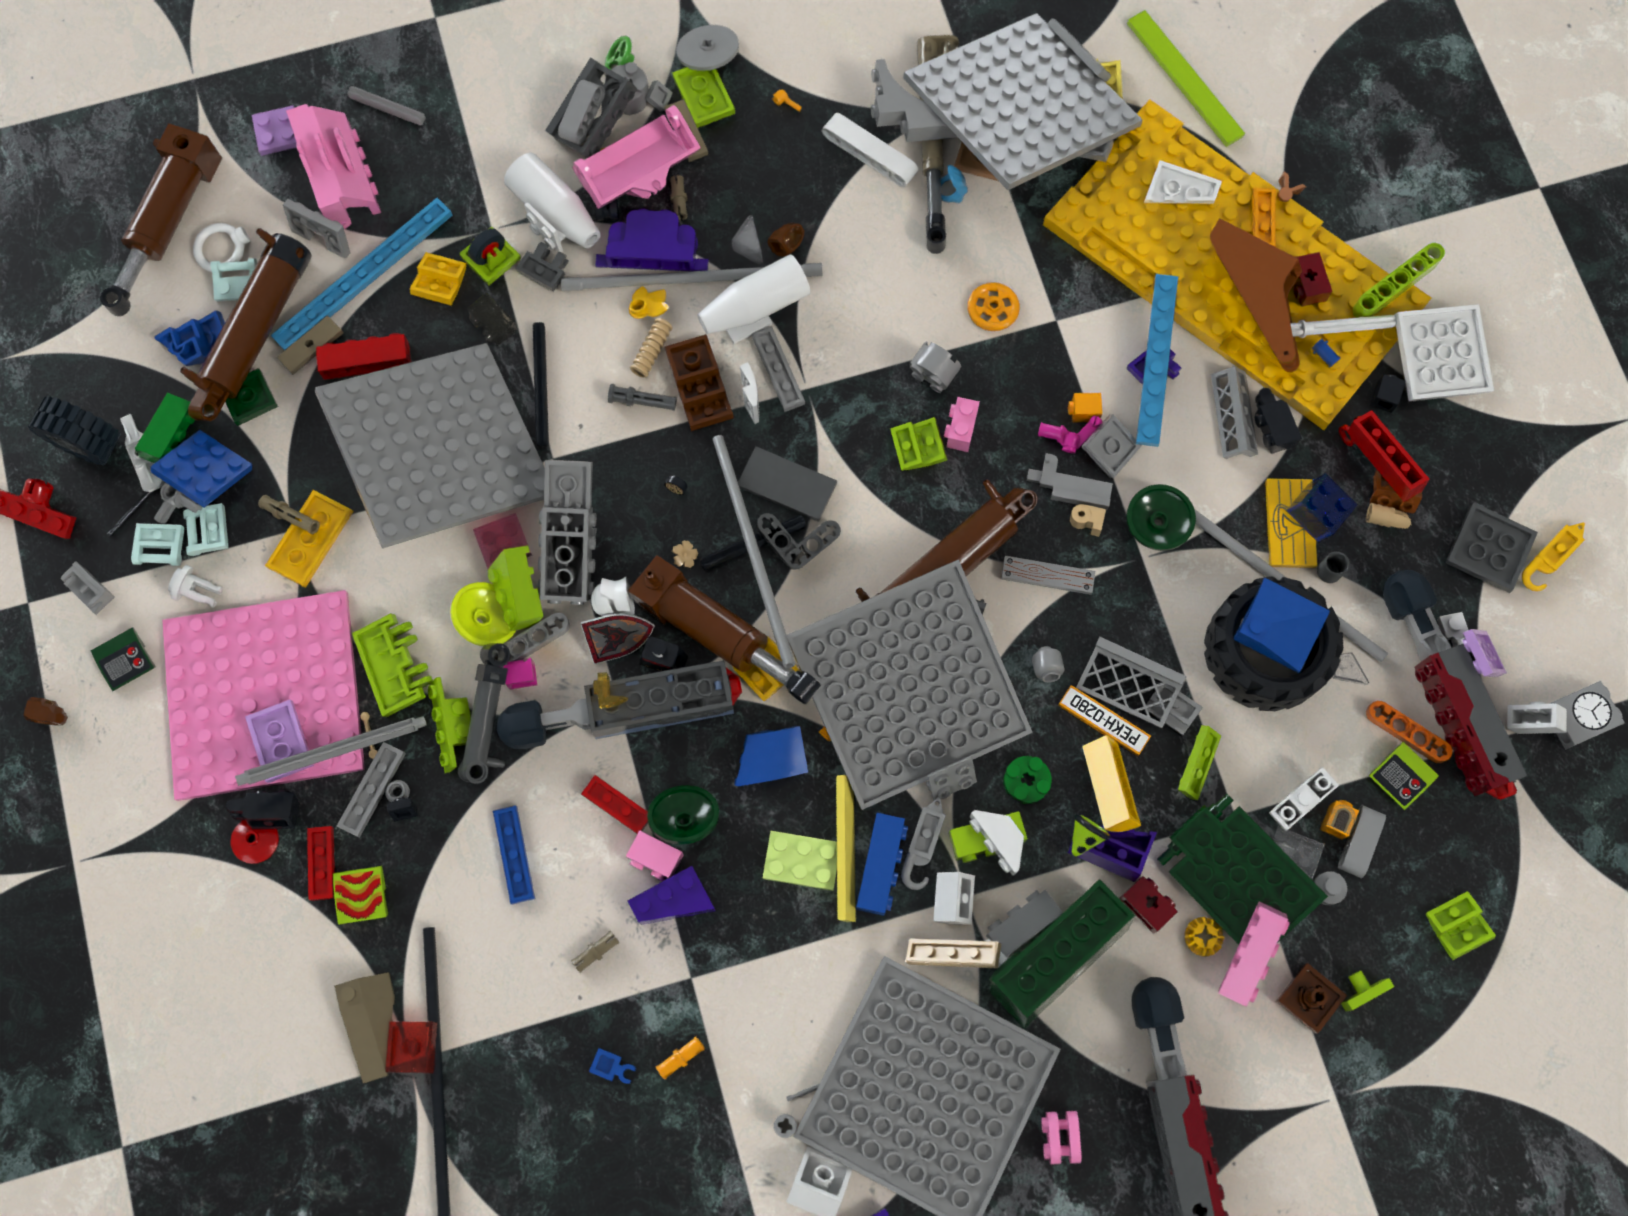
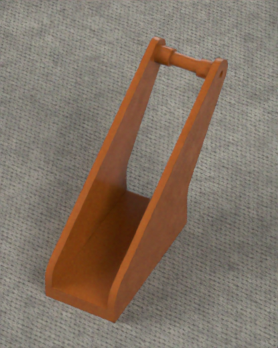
M1219 218L1210 234L1211 243L1283 370L1294 372L1299 368L1300 360L1296 339L1292 335L1290 324L1292 323L1288 294L1302 273L1299 260Z

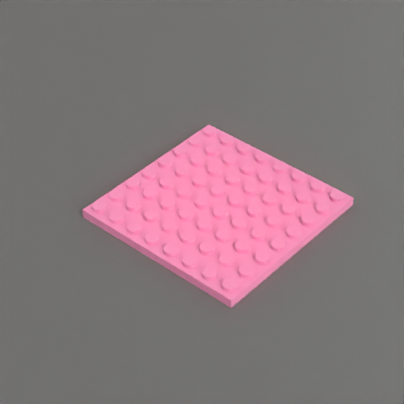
M346 590L162 620L174 800L182 801L365 770L362 748L315 763L312 767L270 783L262 780L250 785L247 783L238 786L235 778L236 775L243 774L246 770L260 766L245 716L284 701H293L309 750L361 734L349 600Z

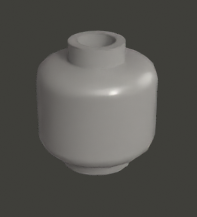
M1045 646L1041 647L1032 657L1033 668L1037 678L1047 683L1060 679L1065 670L1060 651Z

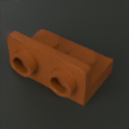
M1376 470L1373 476L1374 492L1370 498V503L1393 507L1395 510L1415 513L1422 499V492L1403 502L1378 470Z

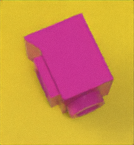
M532 658L526 661L507 662V665H504V668L508 669L505 683L510 690L537 685L535 663Z

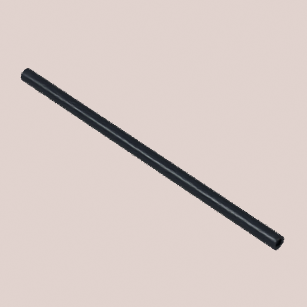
M435 927L423 928L437 1212L438 1216H451Z

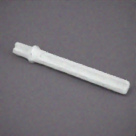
M1394 315L1313 322L1300 320L1298 323L1290 324L1293 336L1305 338L1307 335L1392 328L1396 326L1397 322Z

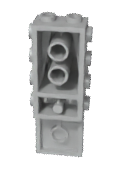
M545 460L544 507H542V511L539 513V524H542V534H539L538 540L539 547H541V556L538 559V570H541V579L538 580L537 588L538 593H540V600H547V603L560 604L561 601H570V604L583 605L584 602L591 598L592 592L595 589V583L591 582V573L595 572V559H592V550H595L596 547L595 536L597 528H592L596 527L597 520L596 513H593L592 507L593 462Z

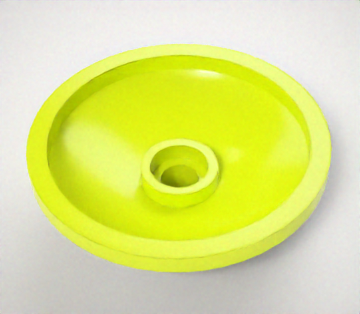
M476 582L464 586L453 598L450 608L451 620L458 633L467 641L482 647L489 643L504 644L516 632V630L510 631L508 624L505 622L502 607L496 600V592L491 583Z

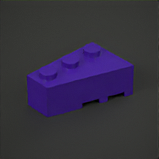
M1134 829L1122 832L1107 831L1111 836L1109 840H1105L1085 853L1076 856L1135 882L1143 871L1157 832L1134 831ZM1071 842V845H1070L1069 850H1068V852H1067V853H1069V854H1071V855H1073V854H1072V842Z
M693 866L628 900L638 923L641 925L707 912H716Z

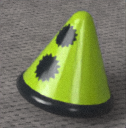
M1075 814L1072 854L1074 856H1079L1111 838L1110 834L1102 827L1080 814Z

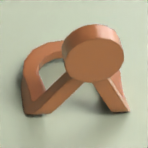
M1284 171L1279 178V185L1282 188L1278 191L1277 197L1280 201L1287 202L1292 198L1293 194H1300L1306 186L1301 184L1289 188V174Z

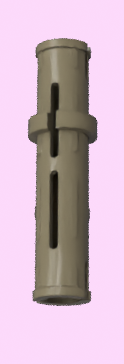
M267 495L260 498L259 507L272 513L275 518L284 519L308 531L310 534H315L318 531L320 524L317 520H313L301 512L290 508L283 501L278 502ZM294 516L301 519L302 521L300 522L296 520Z

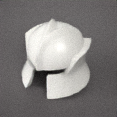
M624 577L617 581L602 578L601 584L595 587L591 596L593 610L598 615L606 616L620 613L634 615V600L628 592L630 588L628 578Z

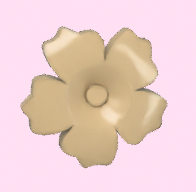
M682 541V545L673 546L672 552L677 555L674 556V564L677 567L683 565L684 567L691 568L694 566L693 560L697 559L698 552L697 549H692L693 545L689 541Z

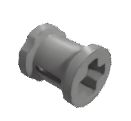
M789 1114L780 1115L774 1122V1130L782 1138L790 1137L796 1131L797 1123L793 1116ZM787 1118L789 1119V1124L792 1125V1130L788 1129L786 1133H783L782 1128L778 1124Z

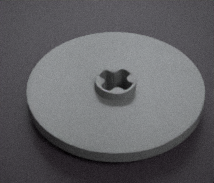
M705 25L695 28L686 33L678 42V59L684 66L693 70L706 71L722 67L729 63L738 53V37L731 29L720 25Z

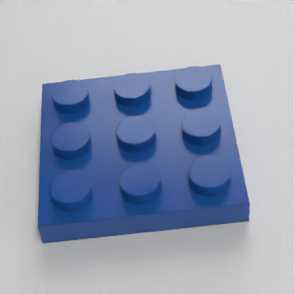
M201 430L197 431L151 466L152 474L203 508L252 470L250 462Z

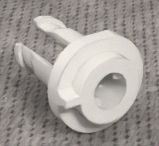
M185 565L182 569L178 568L168 586L171 599L178 601L182 596L201 603L210 604V607L214 608L217 604L215 599L195 592V587L199 586L219 595L222 594L223 587L214 586L211 582L192 575L193 567Z

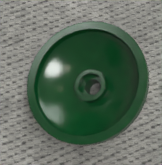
M1157 484L1145 487L1134 495L1127 509L1126 520L1132 536L1140 544L1153 550L1167 551L1181 546L1189 539L1195 528L1196 514L1192 502L1182 491L1169 485ZM1154 520H1160L1162 525H1156Z
M691 785L675 786L661 792L653 799L648 808V824L653 834L667 843L680 845L694 843L708 836L716 827L719 820L718 803L711 793L700 787Z

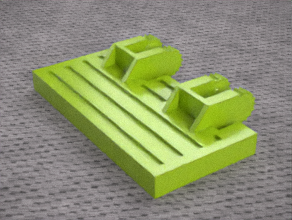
M392 613L352 633L383 717H388L426 698L423 688L433 681L432 676H425L415 682L412 679L428 669L427 663L418 664L405 671L406 668L414 665L407 647L418 641V639L413 634L398 640V636L409 631L413 626L411 622H405L390 629V627L398 624L396 615Z

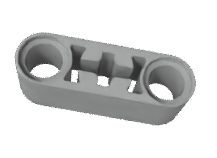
M581 80L578 83L558 128L560 138L578 145L585 141L604 98L605 91L603 86L586 80Z
M1364 805L1359 808L1358 815L1340 857L1338 869L1359 878L1365 876L1386 820L1385 814Z

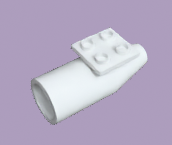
M526 153L511 164L505 174L504 183L525 204L526 217L531 223L529 225L531 230L537 236L540 234L551 250L555 248L558 252L562 253L563 249L560 242L564 238H568L586 249L592 247L599 240L600 231L579 196L536 154Z
M790 254L731 284L701 310L697 316L706 334L726 330L735 344L751 336L752 333L772 325L773 322L769 315L810 295L809 283L800 264Z

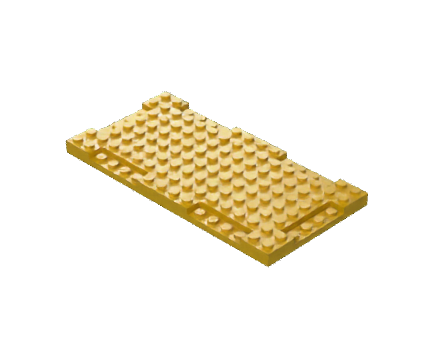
M1149 99L1137 113L1143 119L1141 126L1119 136L1115 140L1107 161H1097L1074 188L1071 187L1045 216L1043 225L1150 304H1152L1156 274L1178 276L1173 321L1233 365L1245 371L1248 376L1259 384L1271 389L1274 395L1287 402L1289 406L1322 430H1325L1398 341L1396 326L1384 329L1307 335L1305 338L1295 336L1300 366L1294 372L1284 371L1218 257L1210 240L1211 231L1220 218L1252 235L1253 188L1276 189V248L1294 257L1320 252L1333 291L1326 302L1301 307L1299 299L1297 300L1294 296L1293 285L1288 294L1292 323H1298L1300 320L1313 322L1356 318L1353 314V307L1359 298L1389 275V273L1321 225L1324 221L1294 200L1280 201L1277 197L1279 191L1277 188L1254 172L1251 175L1244 172L1183 129L1184 123ZM1160 160L1222 181L1214 204L1144 203ZM1413 285L1374 316L1423 310L1431 300V297ZM1321 339L1328 341L1327 344L1341 357L1330 368L1317 353H1313L1312 347Z

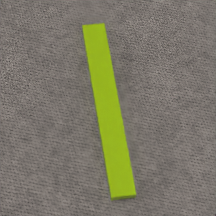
M1146 10L1128 19L1127 25L1222 143L1228 147L1243 138L1245 132Z

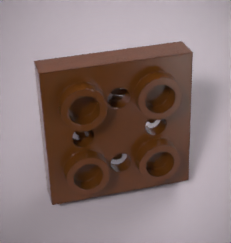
M1305 963L1276 1002L1312 1032L1318 1034L1347 995L1310 964Z

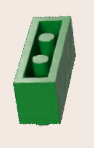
M167 392L135 447L140 458L156 463L175 449L179 443L184 441L188 426L195 421L188 413L190 401Z

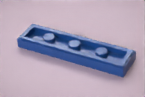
M515 805L494 810L493 815L510 904L534 900L535 894L518 807Z

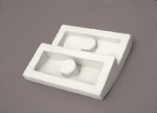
M747 362L740 366L741 380L744 387L742 388L744 406L756 424L759 422L758 391L755 377Z

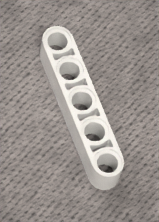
M835 113L822 128V133L828 140L901 187H906L919 170L914 161L839 113Z

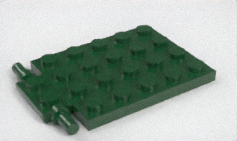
M1226 794L1216 804L1213 803L1208 808L1206 805H1203L1169 837L1172 840L1168 845L1169 848L1157 860L1164 866L1175 855L1179 856L1182 852L1186 855L1169 870V873L1238 945L1258 902L1287 914L1288 922L1290 923L1285 935L1280 936L1279 942L1328 896L1240 806L1221 822L1218 818L1223 815L1222 811L1234 801L1229 794Z

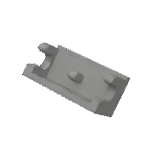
M75 561L72 564L73 566L62 575L61 580L65 582L64 585L97 615L115 596L85 567Z

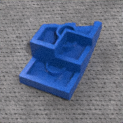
M215 310L199 321L191 319L176 329L169 327L154 337L168 348V351L175 355L185 366L204 363L225 321L222 313Z
M800 726L776 731L764 730L746 735L744 752L741 754L739 762L741 765L738 777L734 781L735 786L762 783L807 773L808 768Z

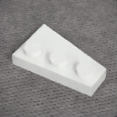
M1160 160L1144 203L1214 204L1222 181Z

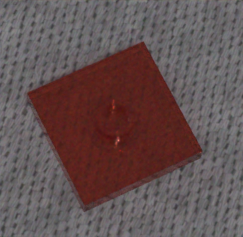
M390 1021L386 1072L433 1073L437 1022Z

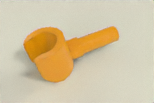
M778 90L773 95V101L778 106L785 102L797 111H800L802 108L788 98L784 90Z

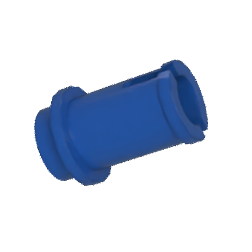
M1321 339L1312 347L1313 353H1317L1330 368L1341 357L1327 344L1328 341Z

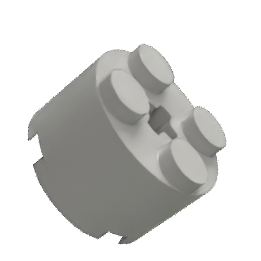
M634 62L611 69L613 72L628 79L637 87L633 99L629 101L623 111L624 114L634 115L641 112L647 106L645 97L649 91L646 74ZM605 76V77H606L605 83H606L608 80H610L611 78H609L608 76ZM620 84L611 85L607 91L612 88L618 91Z
M925 341L909 365L913 370L911 375L920 382L923 380L931 383L930 387L934 391L941 393L942 390L947 389L961 368V364L958 360L954 363L950 359L952 354L932 342L928 346L927 341Z

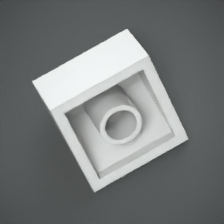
M807 1146L787 1203L818 1216H836L853 1169Z

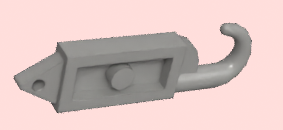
M939 797L926 808L923 807L902 868V881L906 887L912 890L924 888L929 881V878L925 877L921 883H914L910 879L913 865H927L932 858L946 816L943 814Z

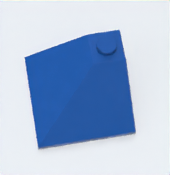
M1264 578L1234 640L1300 673L1330 610Z

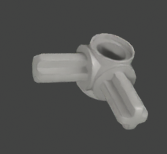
M165 482L160 492L161 499L164 502L154 519L161 524H166L176 507H186L194 513L203 507Z

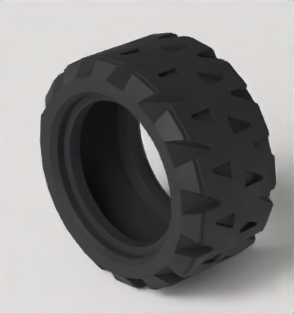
M1272 576L1264 577L1328 609L1326 599L1312 587L1305 589L1302 582L1282 577L1280 580ZM1258 578L1252 583H1245L1233 591L1213 615L1205 634L1204 644L1207 649L1204 655L1208 670L1215 674L1213 680L1224 693L1233 695L1234 701L1248 708L1259 707V711L1275 712L1302 704L1324 687L1333 677L1341 662L1343 632H1339L1340 621L1331 606L1328 609L1330 610L1328 617L1305 661L1301 673L1290 677H1273L1258 671L1246 660L1240 649L1239 642L1234 640L1241 620L1245 617L1264 579Z

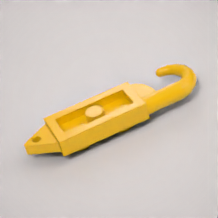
M1584 522L1571 526L1565 525L1528 564L1522 573V582L1526 588L1538 592L1547 587L1546 584L1534 585L1530 580L1531 575L1536 570L1545 574L1555 572L1585 540L1583 538Z

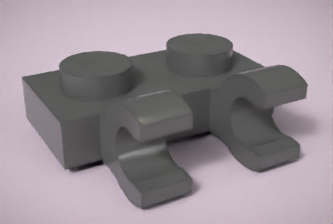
M540 242L533 254L529 251L526 252L516 270L518 273L554 292L561 282V278L565 276L562 269L566 267L569 260L566 259L567 256L558 252L551 264L544 259L548 257L551 251L547 249L549 247L547 244Z

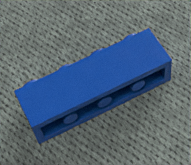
M881 813L876 814L856 910L883 916L886 910H891L893 896H889L890 887L896 886L898 873L894 872L896 863L900 864L903 849H899L900 840L906 839L908 826L904 825V818Z

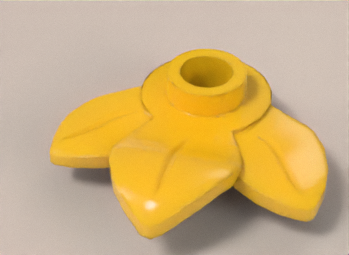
M643 286L633 293L632 301L629 305L631 317L641 319L646 316L656 317L664 314L669 308L664 303L666 300L665 289L648 293Z

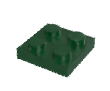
M260 368L249 372L236 398H227L225 401L237 426L278 407Z

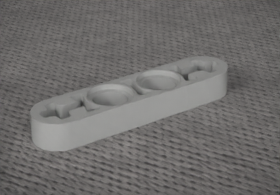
M554 613L504 643L509 648L510 654L513 657L508 662L523 660L564 635L570 628L568 618L562 613ZM557 619L560 622L564 621L562 623L563 627L560 629L557 626L554 627L556 625L554 621ZM546 625H548L549 628H552V635H550L548 630L545 628ZM538 630L545 632V638L540 642L533 640V634ZM518 642L525 644V650L520 654L513 652V646ZM494 649L492 658L496 661L495 657L498 656V651Z

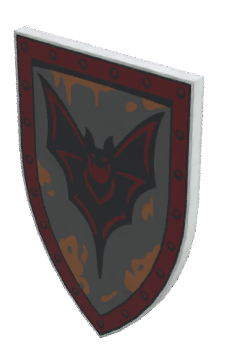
M622 613L606 615L580 623L594 664L620 658L634 652L646 642L655 626L644 618Z

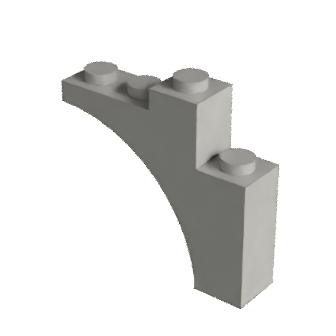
M885 59L876 60L875 69H872L871 72L872 82H876L877 86L875 88L874 105H871V116L876 119L877 127L900 125L901 133L905 134L906 142L957 137L925 101L911 95L896 82L888 70Z

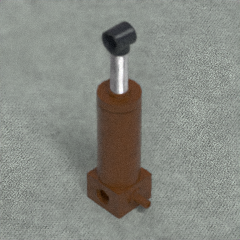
M168 123L161 139L155 138L153 140V145L161 155L162 160L121 239L123 245L130 249L131 252L115 284L103 290L100 295L101 303L114 316H124L128 313L131 307L128 300L131 295L130 291L146 259L154 261L162 259L200 181L211 182L222 160V156L207 135Z
M656 555L629 588L628 592L639 608L663 625L668 621L741 672H746L756 665L784 684L787 691L801 703L807 704L821 686L813 676L805 671L799 672L794 671L792 668H784L780 660L765 651L768 642L767 635L689 584L679 569Z

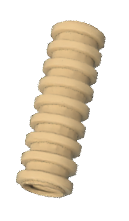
M662 318L654 320L655 324L651 326L652 330H649L648 336L645 337V341L642 343L643 347L639 349L640 353L636 355L637 359H634L633 365L630 366V370L639 377H648V372L651 371V366L655 363L654 360L658 358L657 354H660V349L663 348V343L667 340L666 337L670 335L669 331L673 329L672 325Z

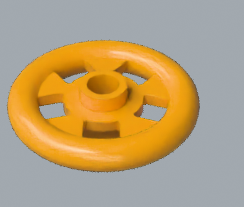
M991 282L980 285L971 293L967 309L971 320L978 327L988 331H1000L1008 328L1015 322L1019 315L1020 304L1017 295L1011 288L1001 283ZM990 291H996V292H998V297H997V296H990V297H989V293H988V292H990ZM978 298L984 300L983 307L976 305ZM1008 298L1011 306L1005 307L1003 299ZM995 303L998 307L992 308L990 304ZM983 313H985L987 316H990L991 318L989 319V321H986L982 319L980 316ZM1005 313L1007 318L1000 321L997 317Z

